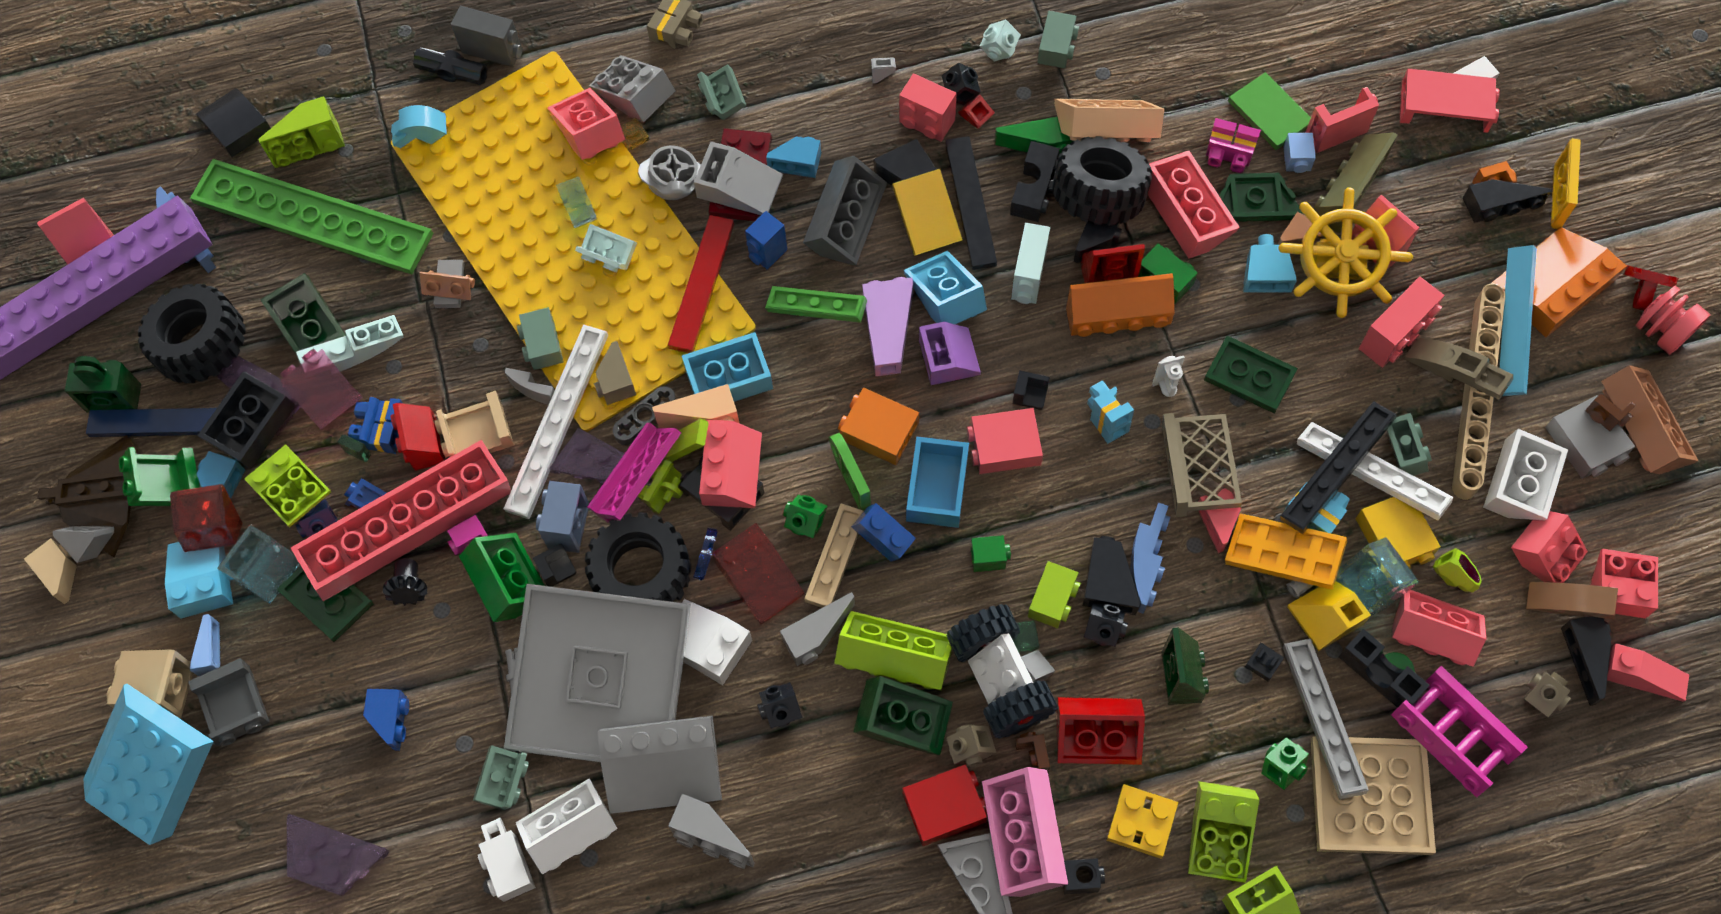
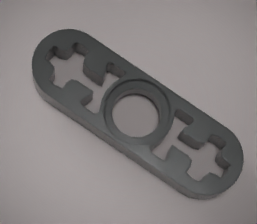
M666 386L657 388L614 424L613 434L619 444H632L646 423L653 425L657 423L651 404L653 403L654 406L666 403L664 401L660 403L661 396L664 398L668 397L669 402L676 400L675 393L671 388ZM648 410L652 413V417L648 421H640L638 419L639 413ZM623 428L629 430L630 435L621 434L620 430Z

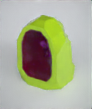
M1457 548L1441 555L1433 565L1435 572L1449 586L1472 593L1480 587L1482 580L1476 566L1464 552Z

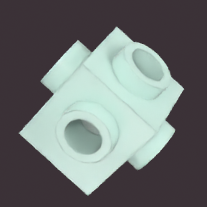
M1007 20L999 21L989 25L983 34L979 47L993 61L1007 59L1014 54L1021 34Z

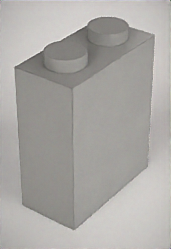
M1598 395L1553 417L1545 427L1557 445L1568 449L1566 458L1582 479L1591 474L1593 477L1601 475L1608 469L1607 466L1612 463L1615 466L1624 463L1630 458L1628 454L1635 448V445L1618 424L1609 432L1604 426L1592 420L1585 411Z

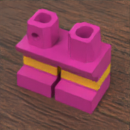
M1215 118L1206 152L1208 165L1220 167L1222 160L1232 162L1230 170L1241 174L1246 166L1249 167L1261 130L1239 124L1234 144L1231 145L1237 123Z

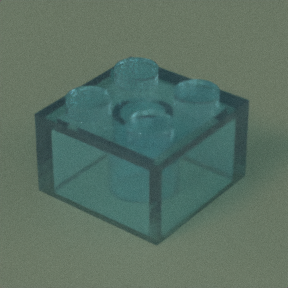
M1387 537L1366 545L1340 567L1337 574L1339 583L1355 592L1371 616L1384 611L1419 583Z

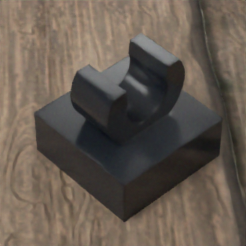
M1260 642L1245 667L1269 682L1284 657Z

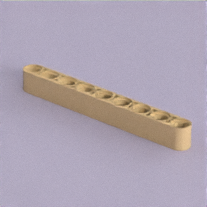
M1488 284L1482 289L1474 304L1469 350L1488 357L1489 363L1497 367L1505 291L1497 284ZM1467 384L1464 385L1452 483L1454 494L1463 500L1471 499L1484 483L1494 397L1484 392H1479ZM1472 410L1477 411L1481 416L1474 414ZM1469 433L1474 434L1478 439L1472 438ZM1466 457L1472 458L1475 463L1468 461ZM1463 481L1470 482L1473 487L1465 485Z

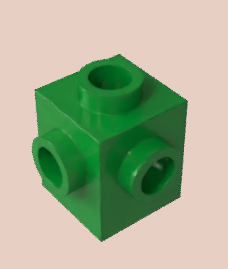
M798 494L792 502L788 501L783 512V516L786 517L784 527L797 535H806L814 538L822 527L827 505L815 501L811 496H801Z
M1285 738L1278 745L1274 743L1268 749L1261 774L1285 790L1295 779L1299 781L1308 770L1306 763L1309 753L1300 745Z

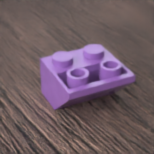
M948 322L919 327V343L931 385L981 375L969 328Z

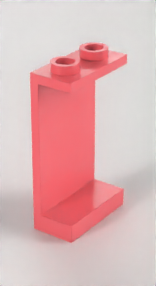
M1407 69L1401 82L1400 123L1410 124L1414 113L1481 120L1483 121V132L1488 133L1491 126L1497 123L1499 117V109H1496V103L1499 98L1496 78Z

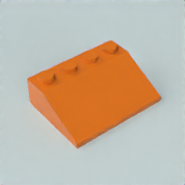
M1560 227L1536 247L1532 325L1543 336L1548 337L1616 281L1627 265L1608 248ZM1506 272L1491 284H1497L1505 291Z

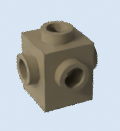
M1546 671L1542 675L1536 673L1527 684L1530 690L1525 694L1524 699L1549 717L1556 708L1561 711L1571 699L1567 696L1570 692L1566 687L1568 681L1555 671L1551 675ZM1552 688L1554 691L1551 695L1543 694L1545 689Z
M964 725L956 729L957 733L947 737L949 752L954 764H966L967 768L976 767L983 763L982 759L996 753L989 726Z

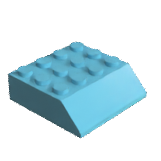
M125 684L122 687L83 779L85 801L149 845L171 837L214 741L130 685Z

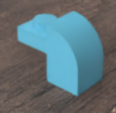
M423 105L408 106L400 109L399 120L392 124L391 128L393 146L401 149L415 138L432 145L447 134L446 114Z

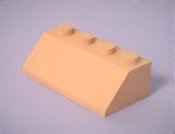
M1055 99L1054 104L1061 132L1070 136L1072 141L1077 139L1081 141L1084 137L1095 138L1096 136L1103 137V139L1115 138L1116 141L1128 142L1130 138H1137V141L1151 142L1152 138H1161L1164 108L1144 100Z

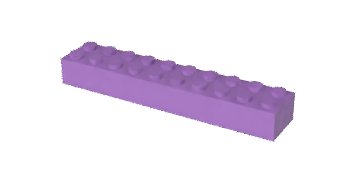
M177 195L1 306L0 380L212 246V242L192 209Z

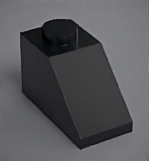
M1086 222L1075 250L1073 262H1082L1084 253L1092 250L1111 249L1113 242L1118 243L1122 228H1118L1119 222L1110 226L1105 223L1095 225L1094 222Z

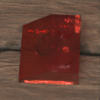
M223 484L171 492L170 500L174 534L184 552L236 544L243 523Z

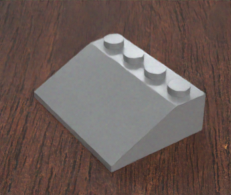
M713 715L605 728L597 731L600 761L610 814L677 806L682 794L702 802L722 800Z

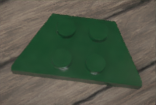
M1280 173L1229 174L1219 196L1236 222L1292 220L1297 212L1303 214L1295 201V194L1286 186L1285 180Z

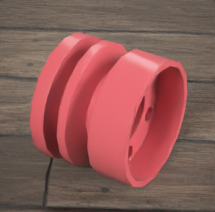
M1677 286L1659 295L1644 310L1640 320L1635 325L1639 330H1642L1651 323L1653 326L1646 332L1645 335L1647 337L1652 336L1658 331L1662 332L1663 334L1659 338L1657 345L1669 355L1674 353L1711 316L1699 304L1692 306L1686 311L1683 306L1689 298L1687 294L1677 302L1673 299L1681 291Z

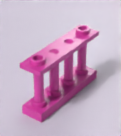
M1440 666L1426 680L1430 685L1428 687L1429 690L1413 706L1405 700L1391 716L1462 783L1465 789L1477 798L1493 784L1486 777L1501 760L1509 765L1528 747L1446 669ZM1438 698L1450 711L1433 726L1422 713ZM1460 719L1472 731L1455 747L1443 734ZM1481 739L1493 752L1477 768L1464 755Z

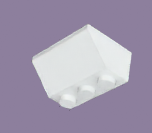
M1517 429L1504 441L1483 508L1507 518L1546 520L1568 449Z
M590 778L516 822L525 848L542 874L556 869L565 860L574 855L581 854L588 846L598 840L607 838L617 829Z

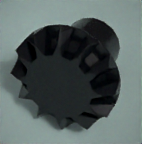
M406 558L397 560L394 563L393 577L388 579L383 585V594H385L386 600L393 601L394 605L401 603L404 606L409 603L416 605L417 601L424 600L427 594V585L418 578V563L416 561Z

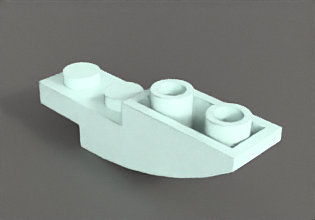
M392 315L345 330L346 336L297 351L296 354L305 377L330 370L331 374H335L380 354L404 337L395 316Z

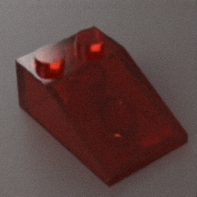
M757 523L712 553L716 566L760 625L804 595V591Z

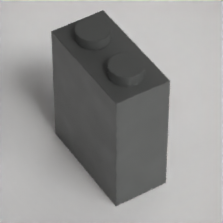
M460 5L451 22V27L461 53L513 67L523 51L513 20Z

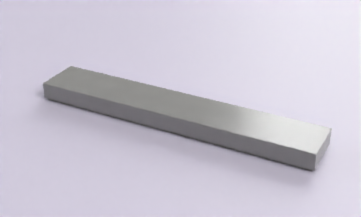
M1311 639L1284 644L1283 650L1339 800L1367 794L1369 789Z

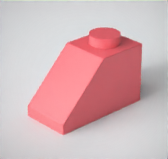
M1226 488L1217 494L1224 500L1234 499L1233 493ZM1208 496L1200 497L1198 502L1205 501ZM1241 507L1198 511L1218 553L1224 551Z

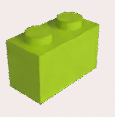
M1048 561L1029 608L1028 618L1057 629L1061 620L1066 622L1072 608L1067 605L1070 596L1076 598L1081 584L1076 581L1079 572Z

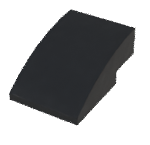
M237 88L196 113L199 120L231 157L257 142L261 136L271 129L266 119Z

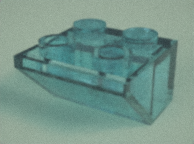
M249 525L217 569L232 582L271 604L279 593L277 588L294 573L300 563L294 553L272 537Z

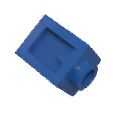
M361 478L357 484L352 482L344 496L348 497L345 505H353L360 509L383 496L386 492Z

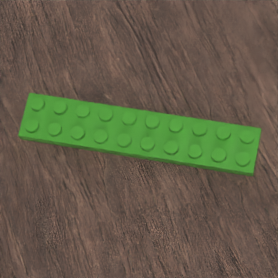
M212 159L190 197L194 204L411 275L433 236L430 228Z

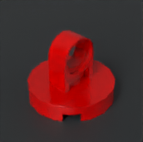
M1629 265L1626 266L1623 274L1640 279L1633 300V308L1643 311L1652 303L1658 284L1674 287L1679 279Z

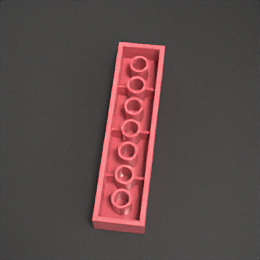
M480 440L291 547V550L322 601H325L509 495L511 488L504 473L483 441Z

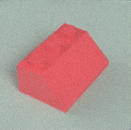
M707 420L709 425L703 452L699 490L702 505L755 508L762 433L735 421Z
M1404 588L1392 626V638L1396 639L1400 644L1406 646L1414 645L1422 648L1430 655L1437 656L1439 654L1450 658L1452 662L1458 665L1466 664L1474 667L1486 641L1484 615Z

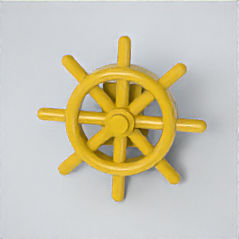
M1350 187L1344 190L1343 209L1330 211L1321 217L1307 202H1302L1299 205V209L1310 220L1312 225L1305 233L1301 244L1281 243L1278 247L1281 253L1300 254L1302 268L1307 279L1294 289V295L1301 297L1315 285L1321 291L1337 296L1336 314L1339 318H1344L1347 315L1348 297L1362 294L1370 288L1383 303H1390L1392 296L1379 281L1387 271L1390 261L1411 262L1413 259V255L1410 252L1391 251L1389 238L1383 228L1397 216V210L1390 208L1377 220L1365 212L1353 209L1354 189ZM1342 222L1341 239L1328 225ZM1354 223L1365 230L1352 240V225ZM1320 232L1326 239H1321L1320 242H1316L1314 245L1315 238ZM1372 237L1377 250L1368 249L1369 245L1363 244ZM1368 259L1377 260L1372 273L1367 269ZM1328 278H1336V279H1339V280H1338V283H1337V282H1334V281H1332V280H1330V279H1328ZM1363 279L1361 282L1349 284V280Z

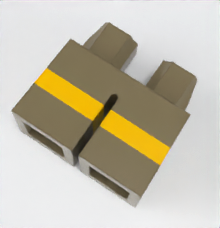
M662 0L658 10L655 11L647 25L649 39L656 43H659L660 40L668 42L674 49L678 44L689 46L693 39V32L687 28L689 26L696 29L700 28L703 23V17L701 13L693 10L692 2L687 0Z

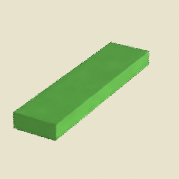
M772 286L765 308L768 312L861 323L867 299L865 296Z

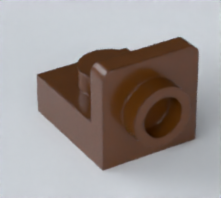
M1036 732L1021 734L1020 738L1015 740L1016 750L1032 748L1033 750L1028 751L1031 767L1044 769L1049 773L1050 763L1044 734L1036 735Z

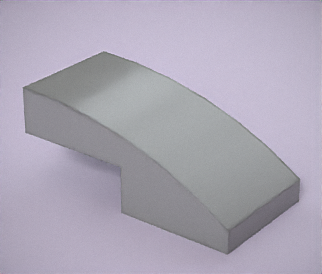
M510 368L505 369L507 379L515 389L535 401L549 405L554 393L553 386L535 383L531 372Z

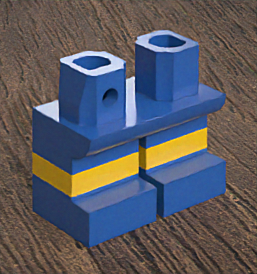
M370 397L369 402H356L354 415L357 419H364L363 425L352 424L348 432L350 440L362 443L367 450L396 454L395 438L399 437L398 429L395 430L393 428L391 415L394 414L393 404L403 403L401 399L390 398V401H380L377 398Z

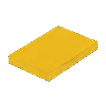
M1572 138L1554 164L1551 228L1559 229L1564 225L1578 204L1580 139Z
M940 169L892 184L914 256L962 241Z

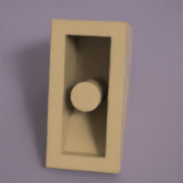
M50 538L25 557L24 560L52 596L66 604L70 598L77 565L61 544L59 545Z

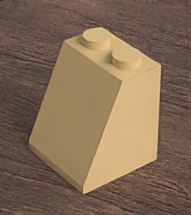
M175 650L121 651L120 658L114 666L115 676L112 686L107 691V705L114 708L123 685L128 684L176 717L181 718L190 687L188 681L192 679L193 672L190 671L191 662Z

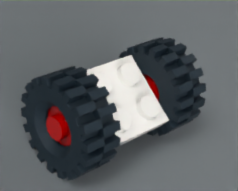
M999 604L996 607L991 606L987 610L982 609L979 613L971 614L968 616L969 618L962 619L958 622V625L951 627L952 630H949L946 636L958 661L966 662L968 660L988 702V707L984 708L983 713L995 738L1010 737L1012 734L1016 735L1020 731L1030 729L1031 726H1036L1040 721L1046 720L1058 710V705L1045 681L1033 683L1017 651L1013 639L1018 637L1020 629L1008 605Z

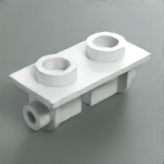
M1169 356L1158 363L1152 385H1159L1163 395L1167 397H1173L1177 393V385L1183 375L1181 367L1184 356L1176 358L1175 356Z

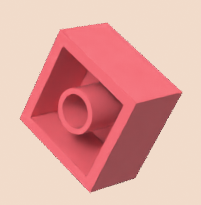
M913 73L899 95V122L908 129H915L930 139L942 142L955 122L957 93Z

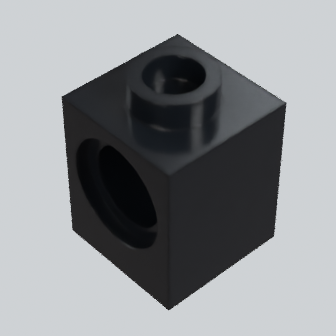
M1098 858L1064 861L1068 884L1063 886L1064 895L1099 892L1101 884H1105L1104 867L1098 865ZM1078 870L1088 871L1091 875V881L1088 883L1080 882L1076 877V872Z

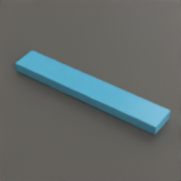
M1534 245L1508 248L1499 368L1513 374V381L1502 396L1527 394L1537 248Z

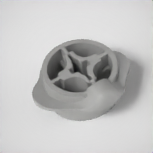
M664 146L657 149L650 158L640 164L638 175L657 196L666 200H679L691 194L695 189L694 181L701 164L696 162L694 156L684 148Z

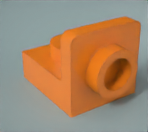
M1505 161L1479 169L1472 181L1473 184L1494 179L1517 183V176L1515 171L1510 168L1508 162Z

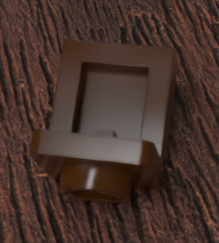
M1600 393L1585 411L1592 420L1601 424L1610 432L1617 424L1622 428L1633 417L1629 412L1636 405L1631 402L1622 411Z

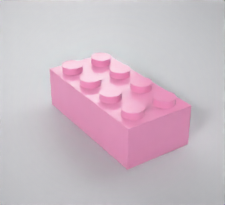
M1026 767L982 781L1001 896L1023 897L1067 885L1068 880L1047 770Z

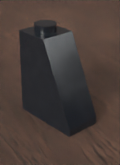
M917 139L874 159V172L890 185L937 170Z
M1109 536L1094 537L1082 606L1092 608L1094 602L1102 605H1114L1120 610L1125 611V614L1136 616L1140 600L1122 543L1115 541L1114 538Z

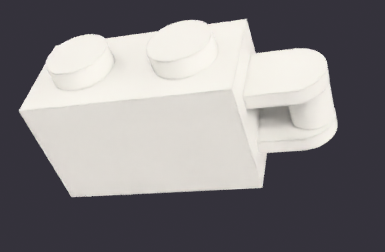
M501 818L482 825L481 828L486 841L479 844L482 853L478 854V859L483 870L488 869L491 879L487 881L492 896H497L505 902L536 888L517 836L511 830L506 831ZM500 831L501 835L492 838V833Z

